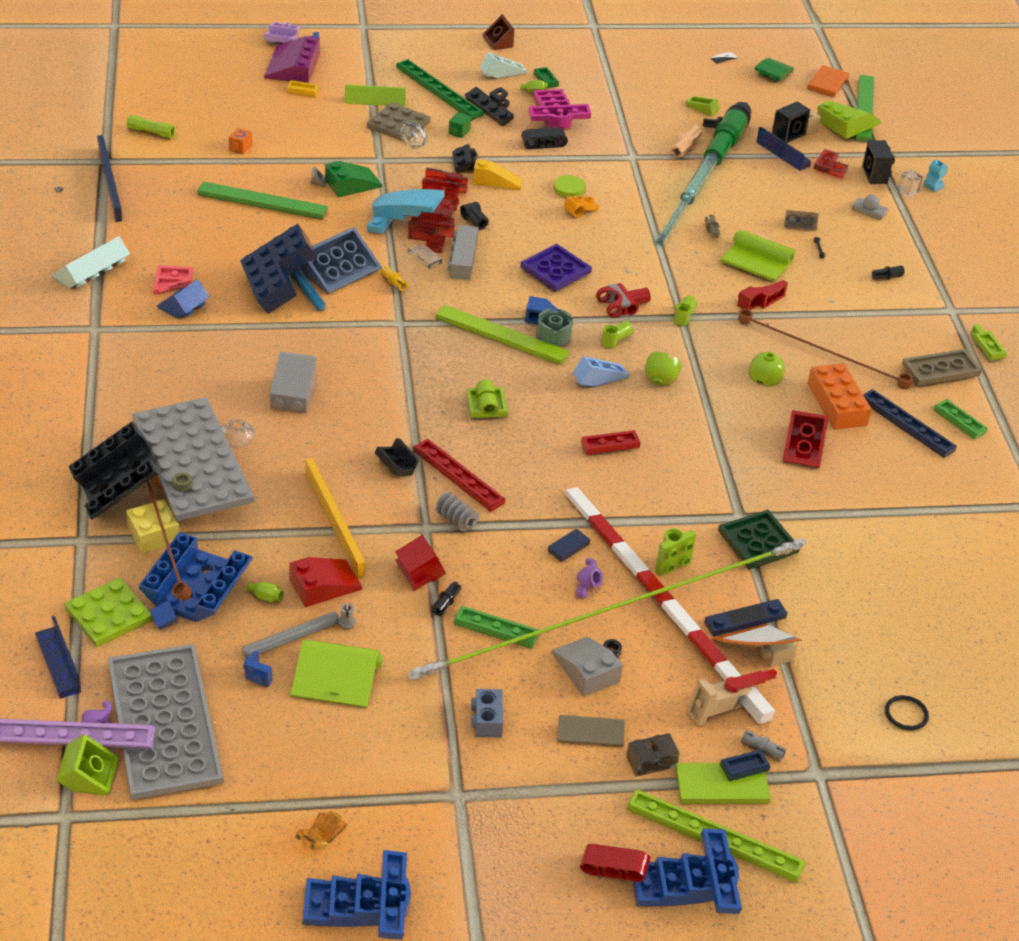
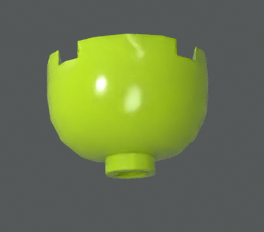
M652 352L645 363L646 376L658 386L673 383L679 376L682 368L681 362L676 357L672 359L668 357V353Z
M762 352L752 359L748 373L754 382L757 383L758 380L763 382L762 385L774 386L779 384L784 377L785 366L783 360L778 355L772 352Z

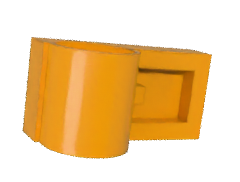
M567 196L564 209L575 218H579L584 214L585 210L597 211L599 204L590 196Z

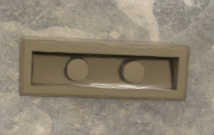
M560 715L558 721V742L623 747L625 721L623 719Z

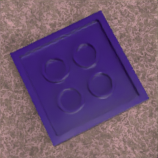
M557 243L522 261L520 268L554 291H558L592 272L590 265Z

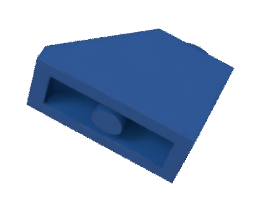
M530 296L526 307L525 322L537 324L539 314L546 309L558 311V309L548 299Z

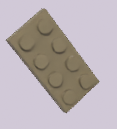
M966 349L904 358L902 361V365L913 377L917 386L980 376L982 372Z

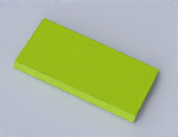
M676 763L675 770L680 804L770 803V793L765 772L729 781L720 763Z

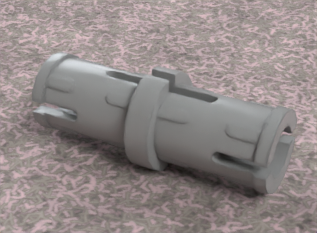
M749 730L744 732L741 739L742 743L750 745L757 750L761 749L763 753L779 761H782L787 750L769 741L768 737L763 738Z

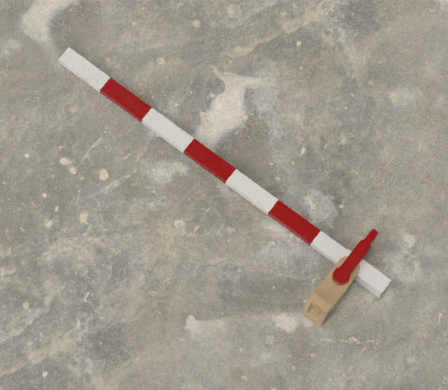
M578 487L566 489L565 495L648 592L664 588L661 582ZM668 591L653 595L654 599L725 680L711 685L706 679L698 681L686 711L698 727L705 725L707 718L742 707L750 713L758 724L771 721L775 710L754 686L774 679L777 675L776 670L757 671L741 676Z

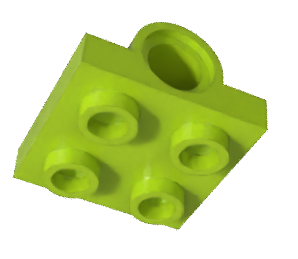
M484 379L476 384V388L466 389L470 418L507 417L508 410L503 387H494L492 381Z
M671 528L665 531L663 542L659 544L655 573L659 577L691 563L696 534L692 530L683 533L679 529Z

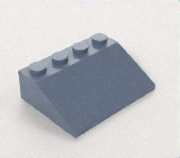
M353 227L313 245L317 257L301 266L300 270L325 293L330 294L380 270L382 266L356 228Z

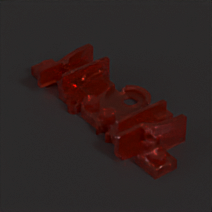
M426 168L425 178L422 179V189L444 190L445 197L433 213L421 212L418 217L412 216L411 221L408 223V239L427 241L425 251L442 253L445 237H454L455 224L452 216L459 205L458 193H467L468 178L456 172L449 173Z

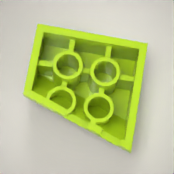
M825 101L818 105L817 114L821 116L820 123L845 139L881 124V121L871 113L833 101Z

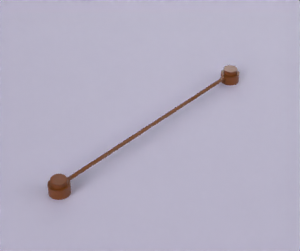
M741 309L739 311L738 319L742 324H748L752 321L897 380L898 386L902 389H907L911 386L913 377L908 373H901L897 378L752 319L753 312L749 309Z
M148 481V489L178 581L172 588V594L178 600L185 601L191 596V588L184 581L180 580L154 494Z

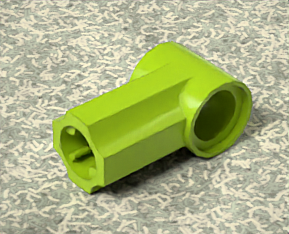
M688 295L682 299L681 303L676 305L673 319L675 324L679 326L688 324L689 318L698 303L694 296Z
M626 320L615 326L605 325L601 339L602 346L614 348L617 345V341L633 334L634 328L632 324Z

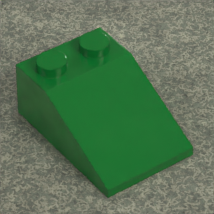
M342 161L325 164V181L337 197L382 187V183L368 167Z

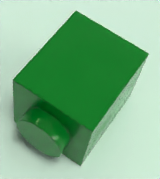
M457 112L449 120L448 134L463 138L471 130V116Z

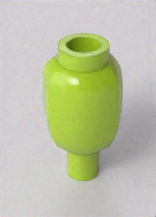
M531 80L527 84H521L520 89L527 90L528 93L533 94L534 90H547L548 83H545L543 80Z
M258 582L257 584L248 583L247 591L253 592L262 601L275 603L283 599L284 591L276 584Z

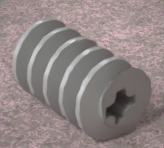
M450 491L443 493L437 501V513L450 523H453L460 531L470 530L479 520V513L474 512L473 508H469L468 504H463V501L458 499L456 495H452Z

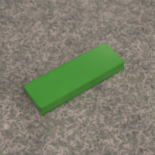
M948 399L936 404L934 407L935 412L974 440L987 432L988 428Z

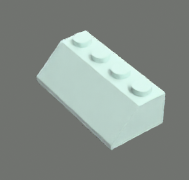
M120 236L67 264L52 274V276L68 288L75 285L78 288L87 283L85 281L87 278L93 280L100 276L98 272L103 270L105 273L112 269V264L116 263L118 266L125 262V257L130 253Z

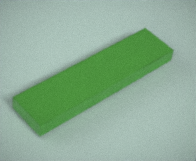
M465 606L460 607L454 619V625L505 641L539 630ZM538 635L515 642V644L532 649Z

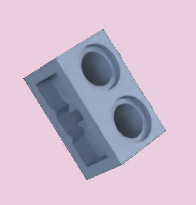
M476 689V698H471V711H475V715L471 717V728H475V737L502 738V689Z

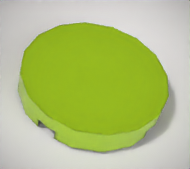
M564 175L554 181L555 192L562 197L581 196L585 192V182L579 177Z

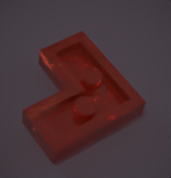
M824 149L814 163L813 169L843 178L849 165L837 162L839 153Z

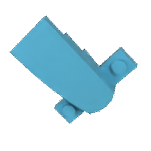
M402 190L379 196L372 204L374 217L367 225V232L383 233L393 219L405 220L407 216L418 217L421 212L433 213L445 197L444 190Z

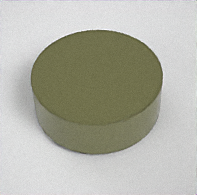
M178 473L173 476L172 486L175 490L183 492L192 488V477L188 473Z

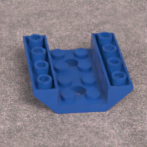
M179 532L170 543V548L180 580L184 581L191 588L190 598L192 599L182 601L172 594V588L178 581L168 549L164 551L139 584V589L156 607L169 600L177 616L198 622L215 614L252 561L253 556L234 550L230 557L225 559L199 550L196 537Z

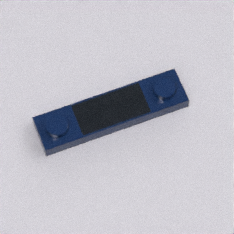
M779 599L707 616L704 623L712 636L715 637L786 619L787 611Z

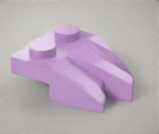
M273 22L269 24V29L264 34V40H269V43H286L297 39L300 27L298 25H291L288 22Z

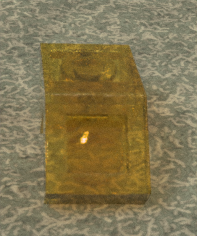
M334 811L319 812L312 827L309 829H299L295 838L312 850L324 849L346 828L347 824Z

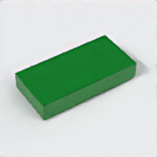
M548 67L534 69L536 78L548 83V88L559 86V81Z

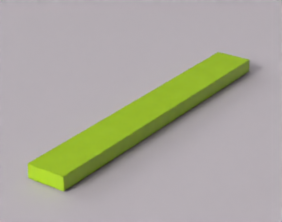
M443 305L436 313V319L559 365L569 356V350L447 305Z
M635 790L627 805L628 811L702 842L701 832L703 828L723 829L726 831L729 850L732 856L797 883L806 861L640 790Z

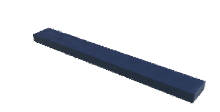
M97 135L98 151L115 221L121 222V205L104 136Z

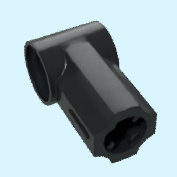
M472 202L461 205L460 212L463 219H469L479 230L485 229L489 224V219L481 212L480 204Z

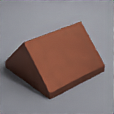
M501 14L482 35L494 50L512 48L515 29L506 17Z

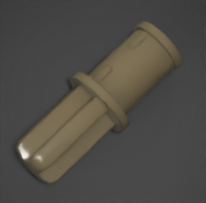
M709 215L710 219L706 216L707 231L710 232L712 238L718 239L721 234L719 223L716 222L714 215Z

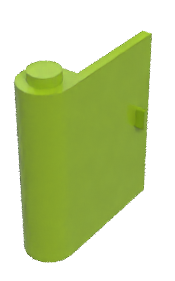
M739 230V232L734 234V245L720 258V261L774 282L792 263L795 250Z
M303 639L290 696L368 708L374 674L378 668L382 667L383 655H380V650Z

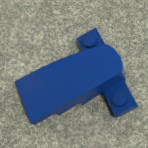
M703 828L701 839L705 856L682 853L680 859L657 857L655 862H650L644 881H633L636 905L677 906L714 901L716 913L740 914L742 906L737 887L739 868L734 857L730 854L726 831L723 829Z
M383 850L381 878L357 874L356 879L332 875L331 881L307 878L302 924L339 927L378 925V937L402 940L404 935V919L408 915L411 899L410 884L406 878L407 853Z

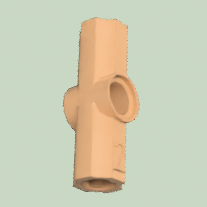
M694 125L685 133H680L677 142L671 147L670 151L674 158L678 159L688 150H693L696 141L702 135V130H700L699 126Z

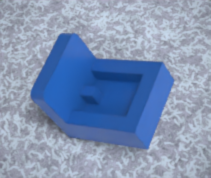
M254 651L250 657L248 656L245 659L243 665L245 679L269 687L272 683V667L260 663L259 652Z

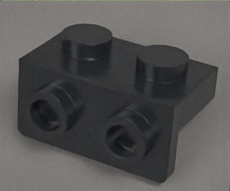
M468 143L452 151L454 169L457 174L470 167L474 170L476 157L478 156L475 148H471Z
M400 438L395 439L392 447H377L374 452L380 458V461L390 469V472L396 476L413 475L419 462V458Z

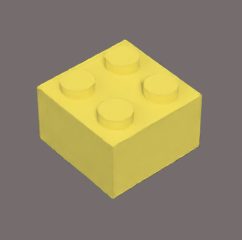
M165 499L156 501L170 545L179 533V524L175 520ZM153 502L126 510L127 527L141 554L166 546Z

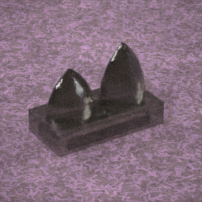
M786 210L784 227L817 230L819 213Z

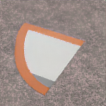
M766 623L711 638L720 642L743 645H776L802 641Z

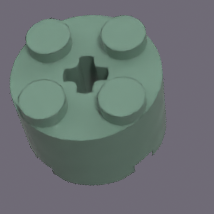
M552 309L542 311L538 317L536 339L558 347L568 344L571 341L573 327L571 314L562 309H558V311H552Z

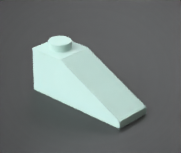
M490 52L486 54L480 65L483 74L489 78L491 76L502 78L527 73L522 64Z

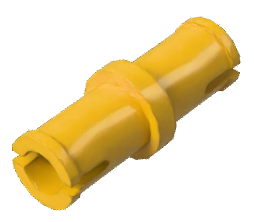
M384 266L387 271L381 268V275L387 278L391 285H395L400 291H405L402 286L406 289L408 288V282L403 280L398 272H394L389 266Z

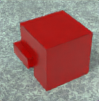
M423 534L395 551L398 556L395 561L414 591L446 574L437 555Z

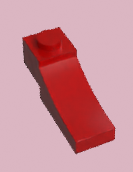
M781 280L763 287L749 286L739 292L737 306L741 309L749 310L757 306L764 309L786 296L788 282Z

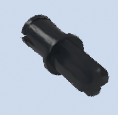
M902 265L896 267L886 266L884 269L873 270L871 273L873 279H891V277L903 276L905 270Z
M454 581L445 591L439 594V599L431 607L435 615L442 616L446 608L454 603V598L461 590V585L458 582Z

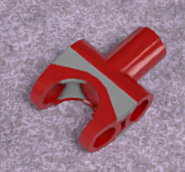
M617 283L600 288L596 293V298L601 303H611L606 309L609 317L620 318L634 315L639 308L637 304L650 302L651 295L647 287L627 291L623 284ZM617 308L615 312L610 313L612 309Z

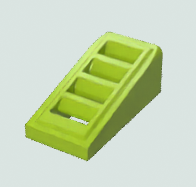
M692 96L685 102L686 106L710 116L719 111L717 99Z

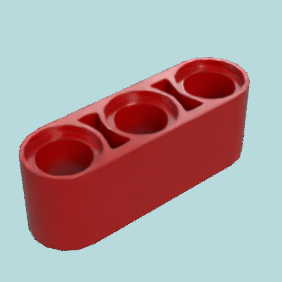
M588 844L580 863V869L589 875L642 882L647 873L650 856L640 850Z

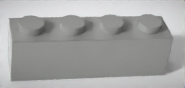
M458 225V230L454 231L450 261L448 262V271H451L450 278L471 280L478 239V227Z

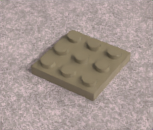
M391 102L367 122V128L407 142L430 123L431 117Z

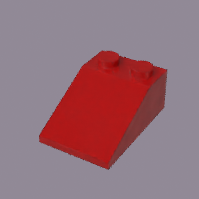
M792 410L782 462L820 468L829 416Z
M307 557L289 563V580L305 607L362 590L361 583L345 559Z

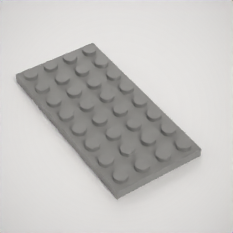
M207 397L132 414L133 422L151 445L161 466L162 472L157 474V478L176 521L254 503V495ZM178 473H188L192 477V488L183 492L175 490L172 486L173 476Z
M195 644L108 658L118 724L155 726L153 749L123 748L131 800L224 784Z

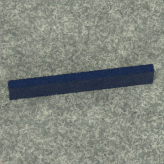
M874 389L863 394L871 409L943 458L956 451L957 446Z

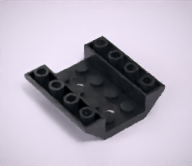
M133 421L69 466L73 479L83 487L89 502L85 504V508L91 520L100 516L162 472L151 445Z

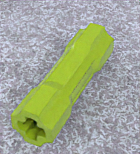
M130 115L127 118L128 129L150 132L172 139L175 135L174 125L145 120L134 115Z

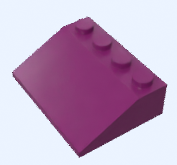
M304 36L277 45L264 78L309 83L320 55V38Z

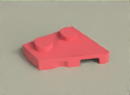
M158 265L153 288L154 294L157 295L182 288L192 283L193 268Z

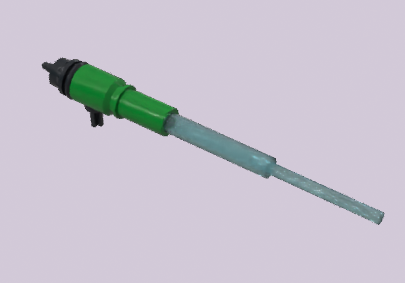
M737 102L735 105L730 106L723 117L703 119L702 126L716 128L714 136L704 152L703 161L680 196L681 202L655 242L658 246H663L687 205L694 202L715 166L722 162L729 149L738 142L749 125L752 111L747 102Z

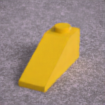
M476 159L473 184L515 190L521 189L522 178L492 161Z

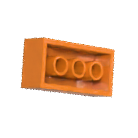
M845 363L811 367L807 384L824 414L829 416L828 421L833 430L867 426L872 409Z

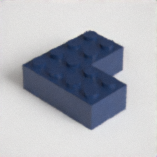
M297 223L240 260L256 300L267 314L297 296L288 275L317 257L308 236Z

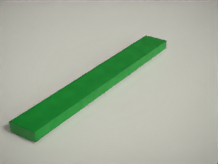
M409 59L396 63L397 69L458 112L471 116V121L483 116L481 109Z

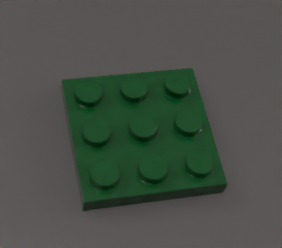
M769 509L721 524L718 528L719 533L742 561L768 552L772 553L775 548L794 541ZM793 549L788 553L784 552L778 555L772 553L771 556L745 565L748 569H752L797 554L800 549Z

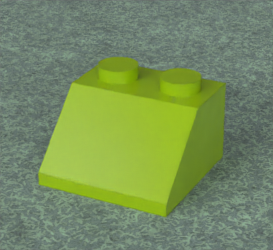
M83 734L67 744L56 781L73 792L107 795L111 788L119 757L86 734Z

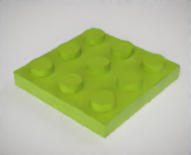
M120 577L64 603L66 611L95 647L152 621V614Z

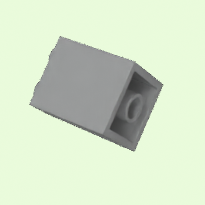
M280 351L270 391V408L307 413L317 385L316 356Z

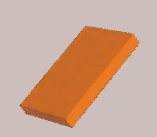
M822 65L808 83L807 88L835 97L849 78L850 73Z

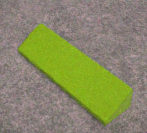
M345 84L346 104L388 106L392 102L405 106L406 87Z

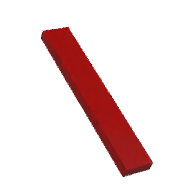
M428 438L413 447V451L490 512L505 504L503 496Z

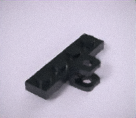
M478 87L465 94V98L481 109L501 126L514 119L513 113L506 109L510 102L506 99L508 92L502 87L490 92V96Z

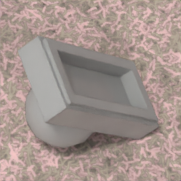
M872 194L866 196L865 199L859 197L852 206L853 210L879 220L888 211L887 207L879 205L878 197Z

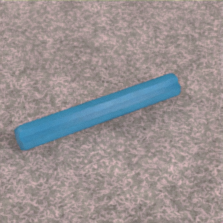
M299 268L290 273L318 311L324 310L326 303Z

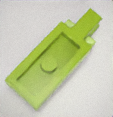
M974 324L971 331L972 337L988 359L993 361L1005 358L1007 352L990 331H984L980 324Z

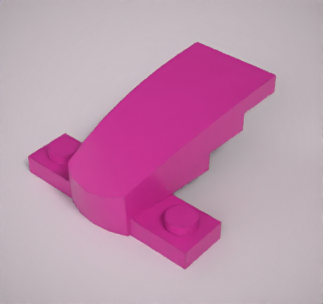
M563 89L534 90L533 92L537 106H529L528 112L531 121H544L549 128L561 127L566 129L571 127L572 119H591L589 104L570 105Z

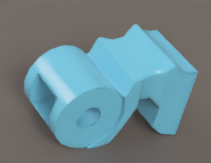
M935 159L929 166L924 186L934 192L943 188L944 182L941 179L946 175L948 166Z

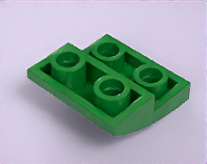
M766 58L754 70L759 71L758 74L762 76L769 75L772 80L779 81L785 79L787 74L793 73L794 67L771 58Z

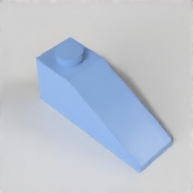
M585 356L581 358L572 373L580 385L593 387L630 376L621 364Z

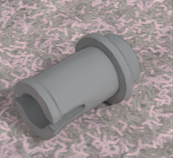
M344 603L340 607L341 617L339 618V625L343 629H351L356 621L353 617L354 606L348 603V609H346V603Z

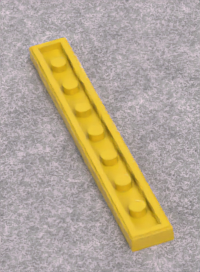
M307 458L305 459V473L357 578L364 577L365 561L314 460Z

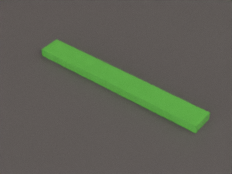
M859 76L857 109L873 114V76ZM872 128L857 134L855 140L862 142L871 140Z
M204 181L197 190L200 196L322 220L328 211V206Z

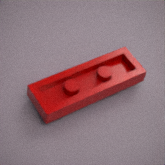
M635 430L584 436L581 438V444L586 455L640 448L641 443Z

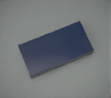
M575 529L549 545L548 552L562 562L588 546L590 539L578 529Z
M761 749L725 758L720 762V766L729 781L770 770V764Z

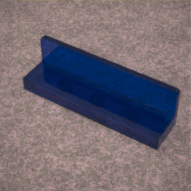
M759 127L756 143L799 171L811 166V160L806 158L803 153L763 127Z
M51 616L53 627L35 632V637L58 696L61 699L81 693L79 674L55 616Z

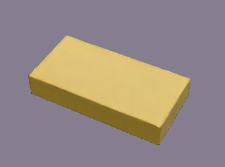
M290 80L286 87V93L316 97L319 91V85L292 80Z

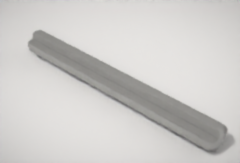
M335 611L243 646L242 653L247 658L254 651H258L259 654L334 625L339 622V616Z

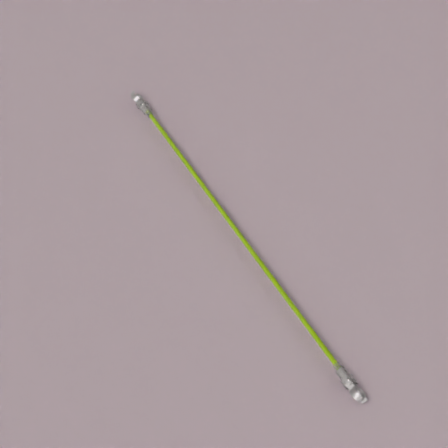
M798 538L794 540L792 543H783L782 545L775 547L773 550H770L768 553L584 614L582 616L522 635L520 637L457 657L455 659L445 661L440 660L437 662L427 663L424 665V667L414 668L412 671L409 672L408 676L411 680L419 679L423 675H433L438 671L444 670L446 667L450 666V664L486 653L488 651L539 635L541 633L592 617L594 615L648 598L650 596L701 580L703 578L754 562L756 560L768 556H779L782 554H789L793 551V549L798 550L801 547L805 546L804 544L806 543V541L804 538Z

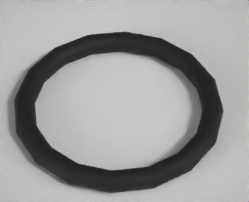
M894 696L885 705V714L888 720L901 729L917 730L925 726L929 720V712L926 706L912 696ZM896 700H910L922 708L924 720L914 726L903 725L891 716L890 705Z

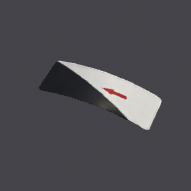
M732 52L716 55L711 59L718 64L724 60L738 57Z

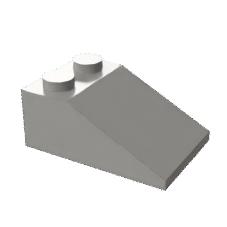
M589 637L558 647L551 652L583 696L620 682L623 665L611 650Z

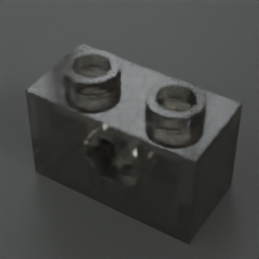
M670 733L629 742L626 757L635 776L638 777L675 768L680 753Z

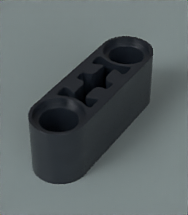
M561 127L526 129L521 134L522 141L527 149L564 147L568 143V138Z

